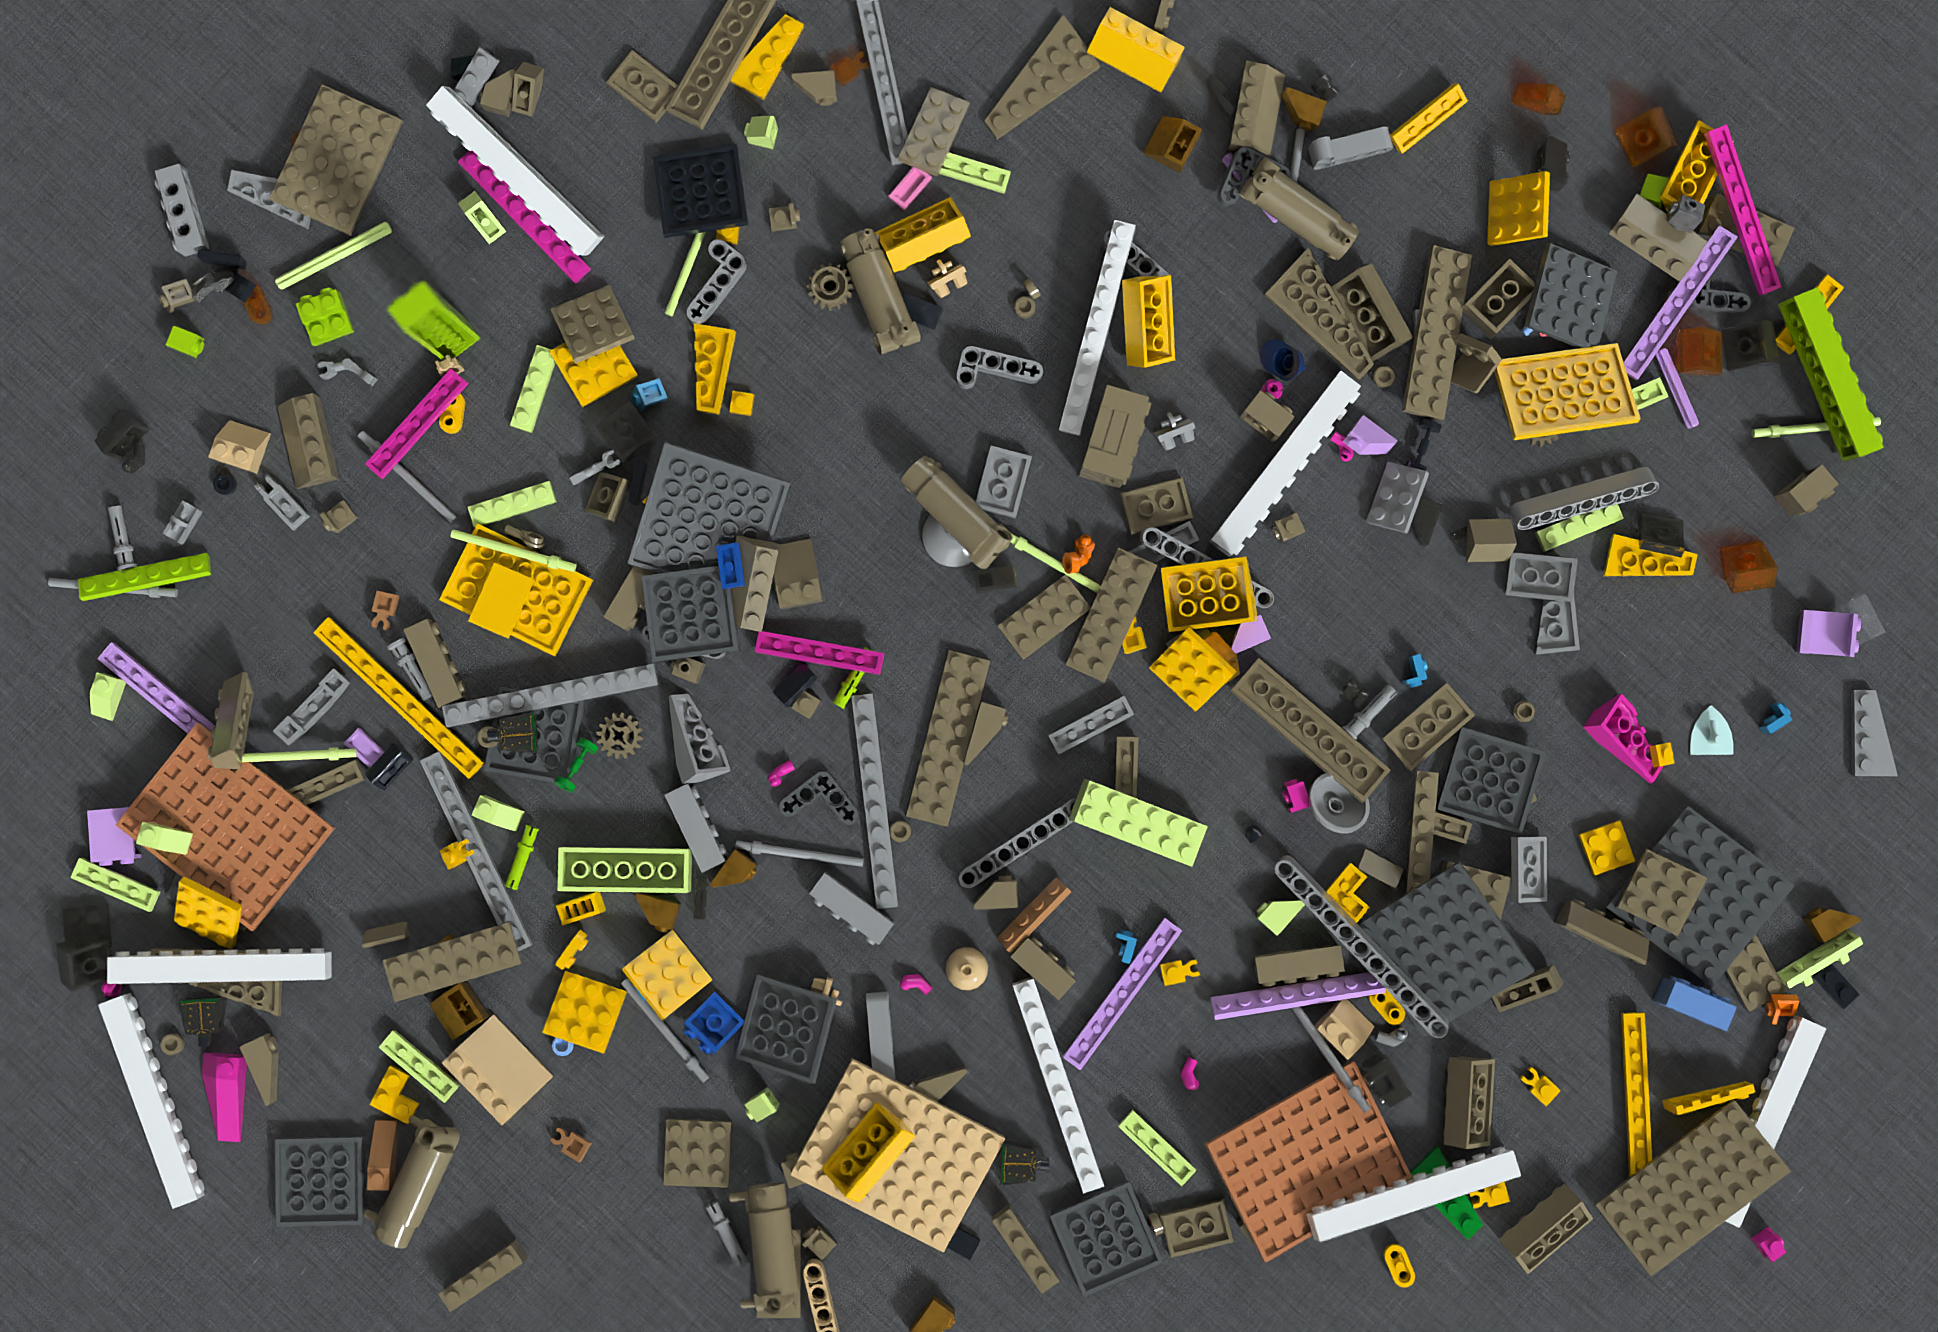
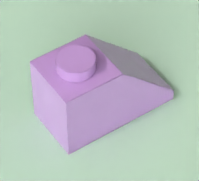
M1363 415L1343 442L1358 454L1365 455L1387 454L1397 440Z
M1261 615L1257 616L1258 621L1238 625L1230 648L1235 653L1271 639Z

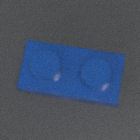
M739 543L716 546L722 589L745 586Z

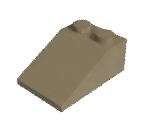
M812 539L779 545L774 580L781 609L823 602Z

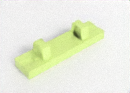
M1847 929L1778 971L1777 974L1782 983L1789 989L1798 983H1803L1807 987L1813 983L1811 978L1813 974L1834 961H1840L1841 964L1850 961L1848 953L1863 944L1862 940L1858 935Z

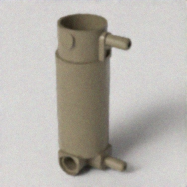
M1263 157L1252 173V178L1249 177L1238 194L1252 205L1256 204L1315 248L1322 249L1327 253L1326 256L1328 258L1338 261L1348 251L1358 236L1359 230L1356 225L1351 221L1348 223L1342 219L1341 214L1281 172L1277 165Z
M865 228L844 238L840 242V252L846 257L848 271L874 334L873 343L877 352L881 355L899 349V347L902 348L920 342V333L916 322H912L885 252L880 248L879 236L874 233L873 229Z
M923 456L906 471L901 482L905 485V489L912 492L916 496V500L970 554L969 558L972 562L982 569H987L998 554L1008 548L1009 542L1013 540L1011 533L1002 524L998 525L945 471H941V463H935L932 458Z
M415 1115L410 1116L409 1123L417 1127L414 1134L416 1138L394 1185L378 1215L370 1209L364 1212V1217L376 1226L373 1235L379 1241L395 1248H406L416 1227H419L459 1142L460 1133L455 1127H440L429 1119L422 1121Z
M784 1182L758 1184L748 1187V1190L745 1192L730 1193L729 1195L731 1202L745 1201L757 1291L754 1294V1299H742L740 1307H756L757 1312L765 1311L769 1315H776L790 1306L794 1301V1293L798 1291L790 1207L787 1206Z

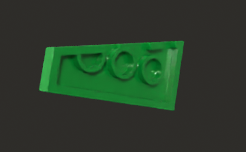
M1436 1146L1410 1171V1174L1413 1176L1425 1172L1427 1175L1433 1173L1432 1169L1445 1166V1168H1448L1450 1166L1439 1147ZM1466 1194L1434 1204L1467 1240L1483 1226Z

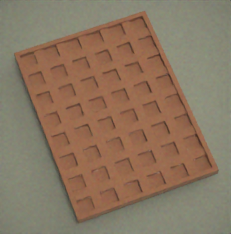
M197 722L116 823V826L135 841H137L142 822H154L193 833L186 855L147 846L143 847L181 877L185 876L242 905L240 923L249 930L254 931L334 831L335 827L252 762H242L241 769L214 768L211 760L208 759V749L213 746L212 731L202 723Z
M1350 1061L1342 1067L1355 1086L1358 1085L1361 1089L1362 1096L1371 1107L1367 1112L1363 1113L1357 1102L1350 1098L1347 1093L1348 1089L1336 1072L1332 1071L1205 1143L1262 1261L1265 1263L1313 1236L1306 1215L1313 1212L1312 1208L1320 1205L1328 1207L1333 1205L1332 1202L1344 1198L1347 1201L1353 1199L1352 1195L1365 1192V1194L1373 1192L1372 1189L1385 1185L1387 1188L1393 1186L1392 1182L1405 1179L1407 1181L1412 1178L1355 1061Z

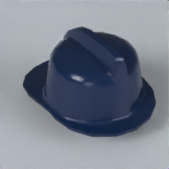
M1269 340L1261 349L1260 358L1263 367L1281 380L1290 381L1306 369L1303 354L1281 340Z

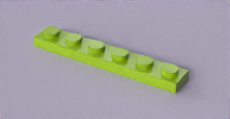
M207 553L80 578L78 579L79 598L82 601L209 576L211 575L210 556Z

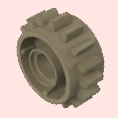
M829 263L828 267L820 265L821 269L818 271L814 269L815 275L808 277L811 284L807 285V289L812 290L808 295L810 298L815 297L813 303L815 305L820 303L822 310L825 306L829 308V311H832L833 307H837L839 310L842 303L848 304L847 297L852 298L849 290H853L854 286L848 284L852 281L851 276L846 277L848 272L846 269L841 271L840 265H837L836 268L832 267L831 263ZM828 283L836 285L833 291L825 290V286Z

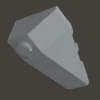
M689 694L670 695L669 704L675 758L682 784L702 782L729 772L730 767L724 749L721 745L718 746L711 736L713 734L710 728L707 729L702 722V715Z

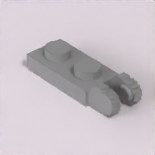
M267 474L264 478L274 489L268 493L264 486L259 483L254 487L264 497V501L295 531L310 515L281 485Z

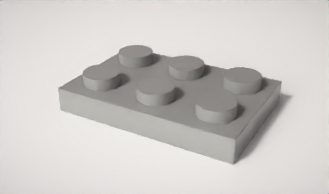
M990 446L976 503L984 511L1016 519L1032 456Z
M1387 462L1366 522L1407 534L1429 473L1424 470Z
M1512 553L1506 595L1572 602L1578 559Z
M1511 837V893L1513 903L1547 901V837Z

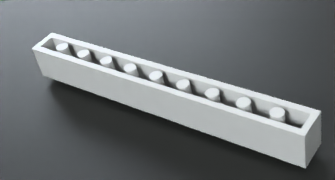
M442 86L426 106L431 110L430 114L438 121L442 120L447 125L446 129L452 135H457L462 140L461 143L469 151L473 150L478 155L477 159L483 165H488L494 170L492 172L493 175L501 181L504 180L509 185L508 189L514 195L521 196L525 200L523 202L524 205L532 211L535 210L540 215L539 219L547 226L551 225L555 229L554 233L563 241L566 240L571 245L570 249L575 254L589 255L605 237L450 87Z
M1114 220L1059 431L1081 436L1136 229L1133 224Z
M1342 371L1336 375L1209 541L1228 557H1231L1233 553L1238 555L1244 547L1242 542L1246 536L1249 539L1257 530L1255 527L1256 523L1259 520L1263 522L1270 513L1268 510L1269 506L1272 503L1276 505L1283 496L1280 493L1285 486L1289 488L1296 479L1293 476L1298 469L1302 471L1309 462L1306 459L1310 453L1315 454L1322 444L1319 441L1323 435L1325 437L1329 436L1335 428L1332 424L1336 418L1340 421L1348 411L1345 409L1346 405L1349 402L1353 404L1360 393L1357 391L1361 385Z
M303 948L289 949V952L281 953V949H267V953H259V949H247L246 953H238L237 949L224 950V954H216V950H203L202 954H194V950L181 951V954L173 955V951H159V955H151V951H139L137 955H129V951L115 952V956L107 957V984L326 980L332 978L331 952H324V948H311V952H303Z
M1030 977L1012 983L1083 1193L1101 1188L1104 1184L1034 979Z
M129 993L99 1004L98 1006L172 1209L204 1196V1184L197 1176V1165L189 1154V1143L184 1139L181 1132L182 1124L174 1113L175 1105L166 1091L167 1083L159 1072L160 1064L151 1050L153 1047L152 1042L146 1036L144 1030L145 1023L139 1017L136 999Z
M1796 1015L1787 1024L1788 1031L1786 1036L1778 1045L1779 1052L1770 1063L1769 1075L1761 1084L1762 1091L1759 1098H1756L1753 1102V1111L1749 1117L1773 1149L1826 1028ZM1750 1203L1727 1219L1726 1222L1740 1228Z
M1498 1147L1493 1149L1492 1153L1485 1155V1153L1472 1156L1473 1160L1467 1162L1463 1159L1453 1162V1166L1445 1168V1166L1432 1169L1433 1173L1427 1175L1423 1172L1413 1175V1179L1408 1181L1405 1179L1392 1182L1393 1186L1387 1188L1385 1185L1373 1188V1192L1365 1194V1192L1352 1195L1353 1199L1347 1201L1343 1198L1333 1201V1205L1325 1207V1205L1312 1208L1313 1212L1306 1214L1313 1238L1321 1242L1519 1177L1521 1173L1514 1151L1505 1149V1147Z

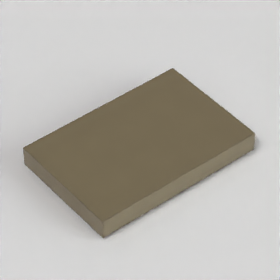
M633 50L630 51L606 81L609 87L656 123L666 112L665 109L678 88L676 83Z
M1183 477L1120 493L1131 535L1140 533L1147 527L1159 528L1193 519Z
M1222 1198L1160 1214L1171 1258L1234 1242Z

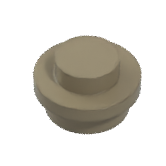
M1520 701L1513 707V715L1520 722H1528L1534 717V706L1528 701Z

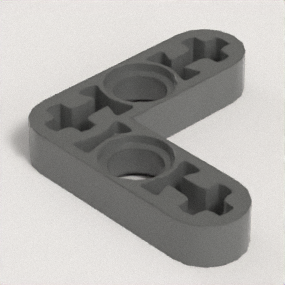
M1242 147L1232 157L1219 188L1217 199L1223 206L1234 204L1240 196L1238 193L1244 186L1248 174L1254 172L1263 157L1277 165L1280 171L1290 178L1291 173L1288 168L1249 147ZM1245 153V158L1248 160L1244 161L1241 167L1237 166L1241 164L1243 157L1240 155ZM1233 171H1237L1240 174L1241 179L1239 182L1232 180L1231 174ZM1231 187H1236L1230 191L1229 196L1232 198L1226 200L1227 196L1224 193L1228 192Z
M1709 277L1703 289L1698 293V298L1702 300L1696 303L1694 299L1689 306L1697 310L1741 314L1750 307L1751 302L1750 298L1744 293L1709 289ZM1714 296L1722 297L1723 305L1721 307L1714 305ZM1739 299L1741 303H1744L1740 308H1738V304L1728 305L1729 302H1735Z
M825 771L815 774L785 797L779 804L781 814L791 817L822 795L844 824L851 825L859 817L857 808L834 778ZM820 775L822 777L827 776L829 778L827 780V784L830 787L833 784L836 786V788L830 790L827 793V795H825L823 792L827 790V788L824 785H818V782L820 781L818 777ZM803 788H809L812 791V797L809 800L801 798L800 792ZM833 792H839L842 795V801L839 804H833L830 801V795ZM796 794L797 799L803 805L799 807L797 803L792 807L794 810L792 813L790 811L785 812L784 808L786 806L784 803L786 801L792 803L795 800L792 796ZM845 801L849 804L845 806L848 811L853 810L855 813L853 814L854 819L852 821L844 819L846 814L842 809L840 812L836 809L842 806Z

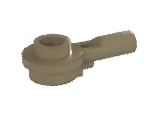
M510 525L505 527V533L522 539L527 548L532 550L543 548V536L531 531H520Z

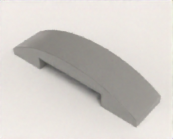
M333 668L319 683L320 686L291 716H287L273 732L290 746L329 710L350 682Z

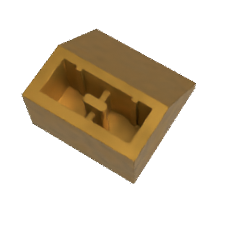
M1162 116L1143 154L1181 173L1200 137L1202 129L1184 119Z
M467 981L457 984L429 1004L452 1041L489 1017Z

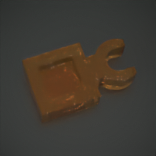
M863 51L858 52L852 61L847 56L830 66L831 71L834 70L835 77L841 87L859 77L857 70L869 68V61L865 63L859 62L864 57Z

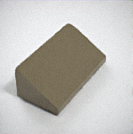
M1367 849L1364 850L1356 865V868L1395 889L1403 872V869Z
M405 921L366 930L362 947L367 948L409 938L408 923Z

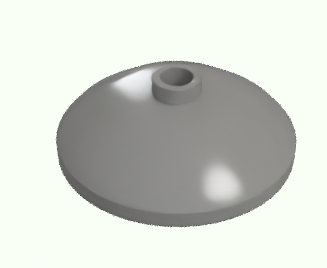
M930 514L925 521L922 532L923 544L930 557L939 564L948 567H961L971 563L970 554Z
M1327 773L1318 777L1311 785L1309 791L1310 808L1316 819L1323 826L1334 832L1351 833L1365 824L1370 812L1368 798L1364 803H1361Z

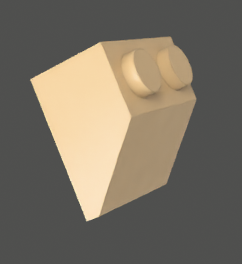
M229 420L216 435L208 457L257 474L271 434Z
M1348 999L1338 1000L1314 1025L1347 1060L1365 1043L1375 1027Z

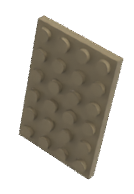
M321 85L270 195V201L351 236L403 121L343 93Z

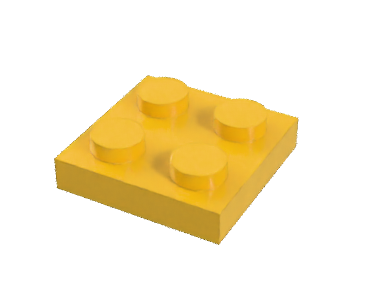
M1619 820L1578 834L1592 875H1598L1635 862L1624 828Z

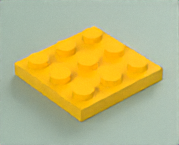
M1542 171L1490 181L1488 245L1494 246L1548 237L1549 172Z
M566 343L549 351L582 408L638 377L620 345L576 364Z
M1190 627L1149 667L1195 712L1237 672Z
M184 876L178 885L174 921L180 926L187 927L198 935L207 937L218 945L225 946L231 950L237 941L242 905Z
M673 929L622 969L661 1020H664L712 981L711 977Z
M565 971L542 1033L605 1054L627 991Z

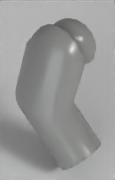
M1399 1027L1389 1034L1378 1031L1375 1041L1395 1047L1407 1039L1408 1031L1404 1027Z

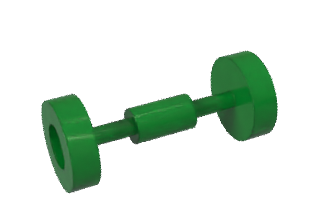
M579 738L576 743L582 749L579 757L576 756L571 764L570 772L566 779L557 776L554 781L555 785L570 793H573L576 788L570 782V779L584 761L582 758L585 753L595 754L598 750L594 743L584 738Z

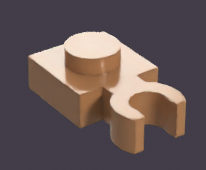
M376 591L372 612H376L377 616L372 620V627L377 628L378 622L382 620L384 622L383 629H389L390 621L388 616L395 617L399 600L398 595Z
M557 1128L556 1131L561 1134V1139L551 1138L550 1141L555 1145L562 1144V1153L577 1162H581L592 1143L575 1132H571L570 1136H568L565 1129Z

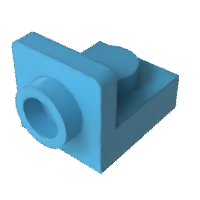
M660 379L636 385L631 392V400L639 411L644 410L646 406L665 401L668 398Z
M1776 702L1770 705L1775 714L1767 717L1764 720L1765 724L1759 727L1764 735L1772 734L1792 721L1790 710L1785 704Z
M1121 929V932H1115L1114 936L1126 940V943H1121L1118 956H1122L1121 962L1130 964L1137 938L1133 937V932Z

